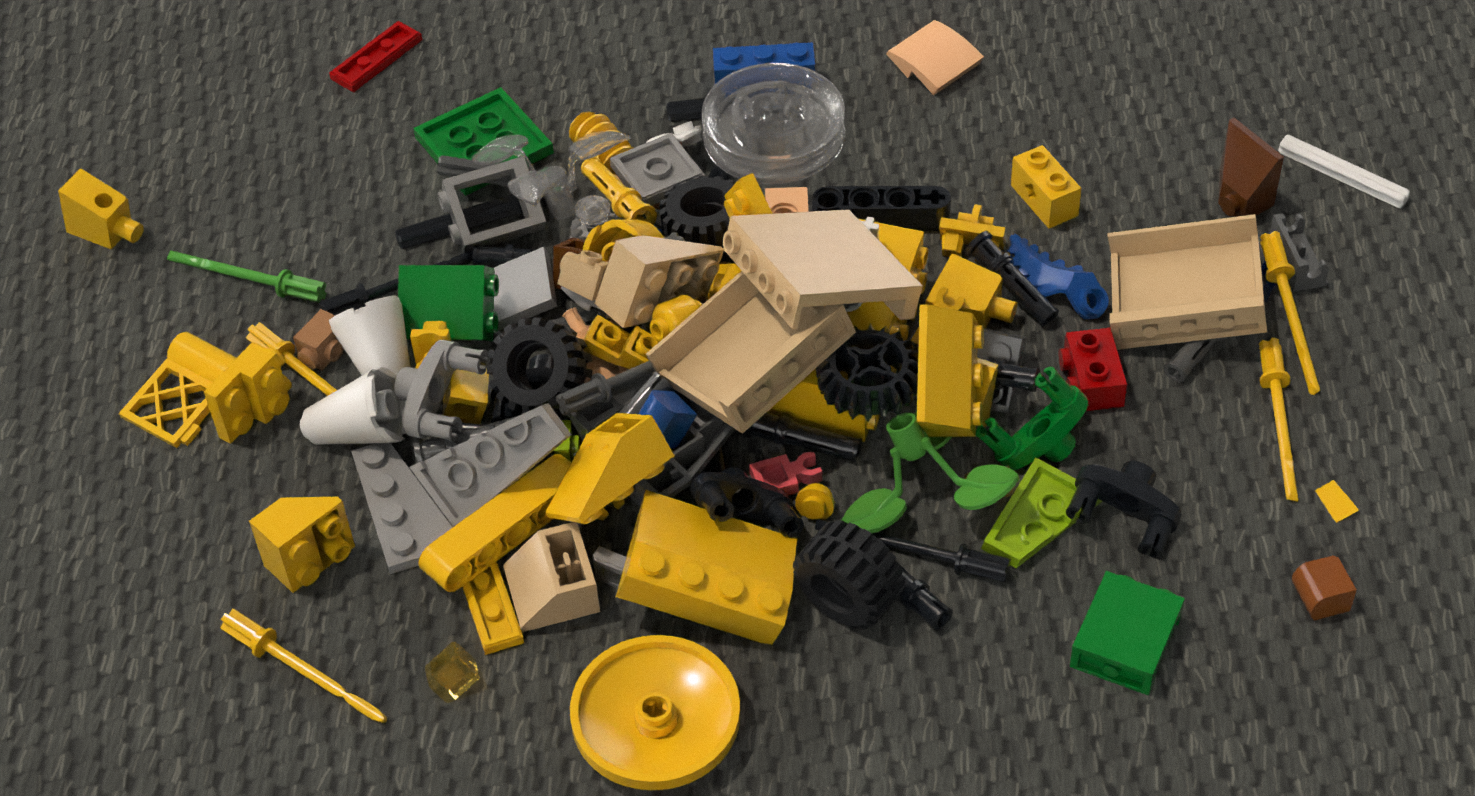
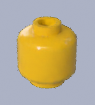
M678 295L657 304L651 316V334L660 342L703 304L688 295Z

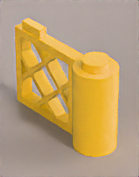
M189 332L178 334L170 343L167 359L119 412L120 417L175 448L181 443L188 446L202 430L199 424L210 413L206 398L201 403L189 405L188 394L205 391L237 357ZM170 374L179 377L180 386L161 391V384ZM181 396V408L163 412L162 400ZM155 402L156 414L144 417L134 414L142 405ZM183 417V425L174 435L164 431V421Z

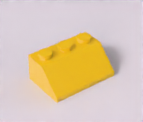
M927 304L920 305L917 423L929 437H975L976 425H982L983 419L982 402H976V387L983 386L982 363H977V349H983L984 347L983 325H978L973 313Z

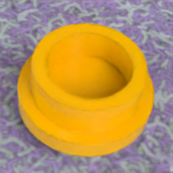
M812 483L798 492L795 506L802 516L810 519L825 520L832 515L835 501L828 487L819 483Z

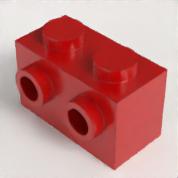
M1111 328L1066 332L1064 348H1060L1058 353L1060 368L1062 371L1068 370L1069 377H1067L1066 382L1070 386L1078 387L1087 396L1088 406L1086 411L1124 407L1127 382Z

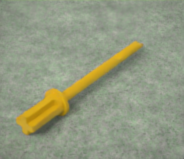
M1274 231L1271 234L1264 233L1260 236V244L1268 268L1265 276L1267 281L1278 284L1308 391L1311 395H1315L1320 391V387L1288 279L1294 276L1295 269L1293 265L1288 263L1280 233L1278 231Z
M260 322L256 326L252 324L247 329L250 332L246 336L249 342H255L265 348L271 347L276 349L284 357L285 363L326 396L337 391V389L294 356L295 345L292 342L282 340Z
M1271 338L1269 341L1262 340L1259 343L1263 371L1260 377V385L1262 388L1271 389L1286 499L1298 502L1282 388L1287 387L1291 380L1289 373L1284 368L1279 339Z
M233 608L229 615L225 613L221 618L223 624L220 629L252 649V654L255 657L260 658L265 652H268L328 692L344 698L349 705L370 719L382 723L387 722L386 716L375 706L357 695L348 693L339 683L275 642L277 638L275 629H265Z

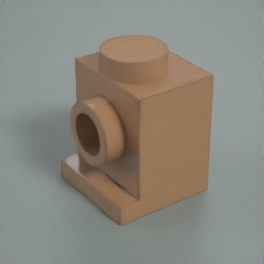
M322 309L293 337L298 359L311 370L317 368L321 371L331 361H337L344 350L332 332L329 320L335 315Z

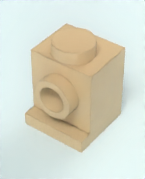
M582 250L580 254L567 252L560 262L561 271L557 284L594 301L597 298L609 261H603L602 256L593 251Z

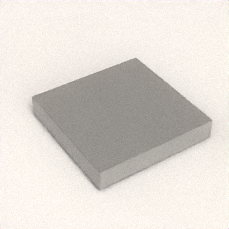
M672 133L610 158L611 168L623 184L628 188L637 190L642 197V201L651 206L661 202L666 192L674 190L673 186L678 183L683 184L688 179H698L701 176H705Z
M545 247L494 267L495 274L499 278V293L497 297H494V311L497 312L499 319L498 331L504 329L509 324L518 323L520 319H528L557 307L550 254Z

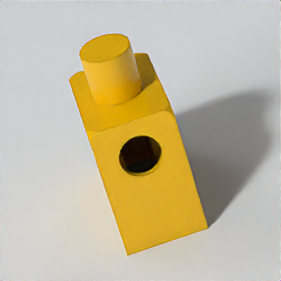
M80 168L58 190L67 233L108 249H112L122 238L135 243L142 236L144 226L131 219L129 202L125 195Z
M951 254L925 300V305H934L937 292L945 286L949 290L944 297V303L948 306H953L958 298L962 296L965 298V304L961 311L973 313L978 325H983L984 329H986L991 318L1012 323L1018 303L1002 298L1003 278L999 274L955 254Z

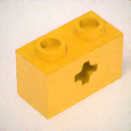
M1043 145L1013 157L1011 186L1048 229L1079 215L1082 188Z

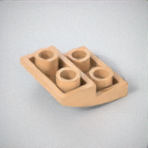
M933 20L909 36L886 54L907 78L915 74L933 95L979 65L984 58L959 33L936 20Z

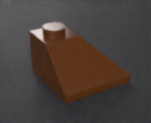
M1232 118L1228 122L1220 167L1218 204L1228 216L1238 217L1254 214L1257 216L1274 206L1284 156L1236 118Z

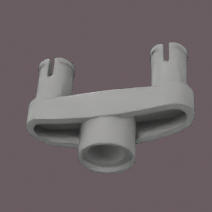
M439 340L431 347L418 369L403 367L399 371L395 380V394L399 400L406 401L403 413V426L408 436L421 439L431 436L451 442L457 441L459 435L452 433V431L461 433V419L436 413L453 372L458 369L475 372L480 375L484 374L487 369L480 365H489L490 357H488V351L461 347L459 343L453 341Z

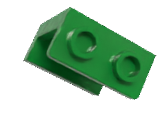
M399 265L398 297L402 303L407 341H411L410 334L412 329H422L426 321L446 322L451 340L493 341V333H497L499 325L498 314L494 311V297H497L499 293V278L495 274L494 268L484 265Z
M1106 571L1072 645L1069 667L1149 696L1155 682L1156 671L1175 626L1179 625L1185 598L1175 595L1167 589H1158L1135 581L1129 576Z

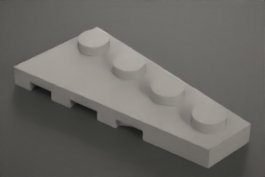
M549 403L409 468L454 527L514 484L572 434Z
M376 443L352 450L354 463L389 573L393 574L418 566L419 558L424 549L453 527L391 443Z

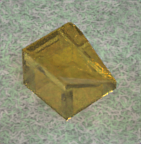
M456 641L451 642L425 666L429 688L446 703L455 701L480 679L476 661Z

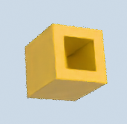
M456 369L452 374L443 397L442 415L459 417L464 423L480 424L488 404L489 374H487V370L484 374L480 375L475 372Z

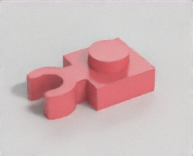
M814 452L803 453L793 462H789L787 455L784 454L749 464L751 478L784 490L787 495L798 493L799 483L801 482L809 485L822 481L821 467L807 469L816 465V455Z

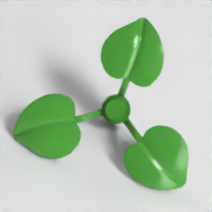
M917 411L914 414L903 413L892 418L886 426L894 444V448L890 450L894 466V490L882 488L865 493L848 508L841 520L846 523L856 524L870 533L879 532L893 525L907 509L905 500L899 498L903 494L900 458L914 461L924 456L926 451H928L950 479L960 487L954 494V500L963 509L977 510L992 505L1004 497L1016 485V482L1019 481V476L1008 467L991 464L974 468L966 479L959 477L936 451L944 446L952 437H929L917 423Z

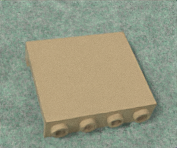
M850 210L730 216L728 230L723 237V250L792 329L798 328L802 308L812 306L883 301L900 320L914 319L923 285Z
M1255 214L1108 233L1112 278L1110 327L1117 350L1267 333L1259 238Z
M741 271L647 352L646 355L654 370L661 375L660 378H665L672 385L673 389L743 434L855 334L856 331L843 304L826 305L825 307H803L798 328L792 329Z

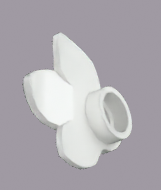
M692 121L673 128V135L679 142H682L683 147L702 140L700 136V131H702L701 125L694 127ZM669 133L662 134V135H659V136H655V137L649 139L647 142H650V141H652V140H655V139H657V138H659V137H662V136H664V135H667V134H669Z

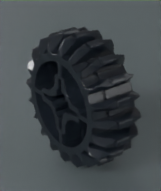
M871 323L867 330H859L854 325L856 333L816 368L820 394H824L827 405L835 404L838 414L848 410L852 420L858 415H864L867 422H869L872 415H879L885 420L889 411L899 415L902 406L910 407L913 396H917L918 351L914 350L911 340L903 341L900 331L890 335L887 326L877 331L874 330ZM890 366H893L899 373L895 374L892 372ZM841 371L848 374V380L840 374Z

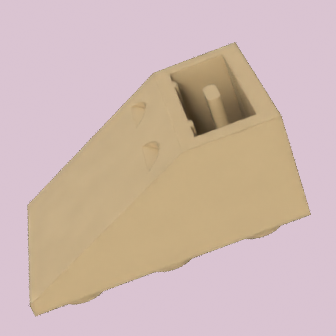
M644 235L616 240L594 304L623 328L651 322L654 307L678 295H688L704 304L708 300V293L719 270V263L724 250L721 246Z

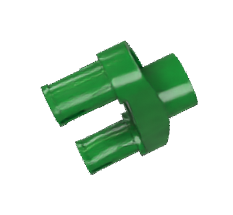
M1047 367L1043 370L1049 376L1051 382L1041 373L1035 378V385L1052 402L1013 436H1010L994 418H988L984 421L989 427V431L983 425H979L976 429V436L995 453V459L1002 466L1018 470L1042 455L1051 462H1059L1073 451L1076 439L1070 431L1085 413L1088 406V398L1078 387L1070 386L1054 367Z

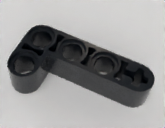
M826 186L817 189L813 193L812 212L850 210L858 219L862 220L872 217L874 222L918 231H939L941 217L950 218L951 195L947 189L941 186Z

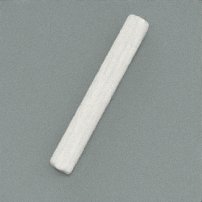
M1286 135L1280 143L1278 150L1280 154L1394 207L1402 208L1408 201L1410 191L1407 188L1298 138Z

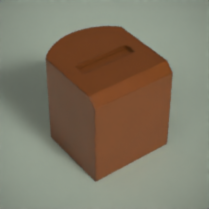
M1332 555L1305 562L1292 575V583L1314 621L1351 610L1357 589L1339 557Z

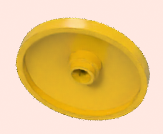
M666 635L632 638L602 652L580 675L570 702L572 733L583 758L605 778L617 784L641 790H665L680 787L709 773L726 757L732 748L740 724L738 688L727 666L714 653L693 641Z

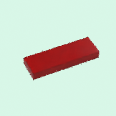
M397 21L329 72L330 79L354 93L423 40L422 34Z

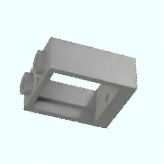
M524 156L442 180V191L437 193L443 213H450L453 222L452 225L448 226L454 246L460 245L463 253L473 250L475 245L491 246L535 233L545 228L546 219ZM510 175L525 219L470 235L456 190Z

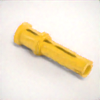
M591 156L584 160L581 165L582 174L611 202L613 212L618 217L625 220L639 219L647 221L652 225L655 224L657 219L656 209L650 204L644 203L637 190L625 187L599 158Z

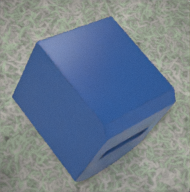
M652 390L638 413L653 416L671 449L679 446L697 416V413L675 392Z

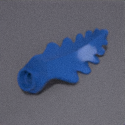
M1018 234L1010 236L1011 246L1007 252L1014 254L1013 265L1019 267L1018 270L1027 277L1044 297L1057 293L1066 294L1076 313L1083 319H1096L1104 313L1108 307V295L1100 286L1093 272H1085L1081 265L1066 268L1065 261L1061 259L1051 262L1049 260V253L1042 252L1039 254L1036 244L1028 246L1026 238H1021ZM1087 297L1090 300V307L1087 304Z

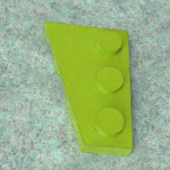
M1035 458L985 538L981 549L989 554L1010 558V565L1015 568L1019 567L1076 523L1081 508L1076 512L1073 520L1065 513L1076 490V478ZM1098 499L1097 502H1096L1095 507H1096L1098 504H1100V503L1102 502V500Z

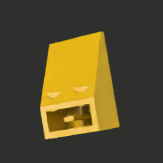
M616 413L586 434L545 512L548 518L582 524L590 523L603 514L602 508L610 502L620 501L628 497L634 491L633 486L639 481L650 479L661 473L665 468L664 463L675 455L653 416Z

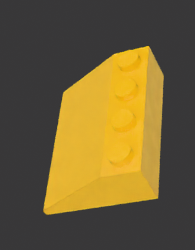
M645 490L616 597L759 643L772 645L786 622L793 591V562L796 557L797 538H791L788 535L785 537L779 532L732 517L725 522H719L718 519L715 521L710 518L707 510Z

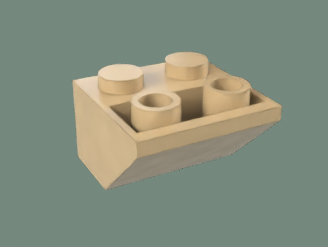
M576 522L537 531L503 564L521 632L600 612L595 578Z

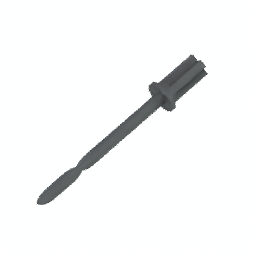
M647 361L608 379L602 374L596 373L592 375L589 382L557 395L556 401L560 405L561 413L569 415L598 401L603 403L609 402L612 397V389L655 370L651 362Z

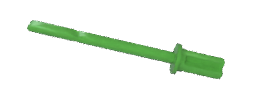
M171 250L166 259L274 286L277 296L282 298L288 295L319 303L327 295L325 292V282L293 275L292 271L287 269L282 270L278 276Z

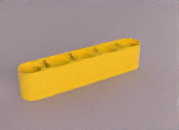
M561 454L549 457L429 544L419 558V568L447 592H455L554 519L548 518L545 512L571 462Z

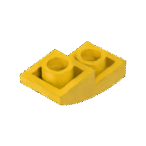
M597 314L583 339L587 344V347L583 350L607 362L631 369L649 361L646 353L659 342L652 334L637 325L631 333H628Z

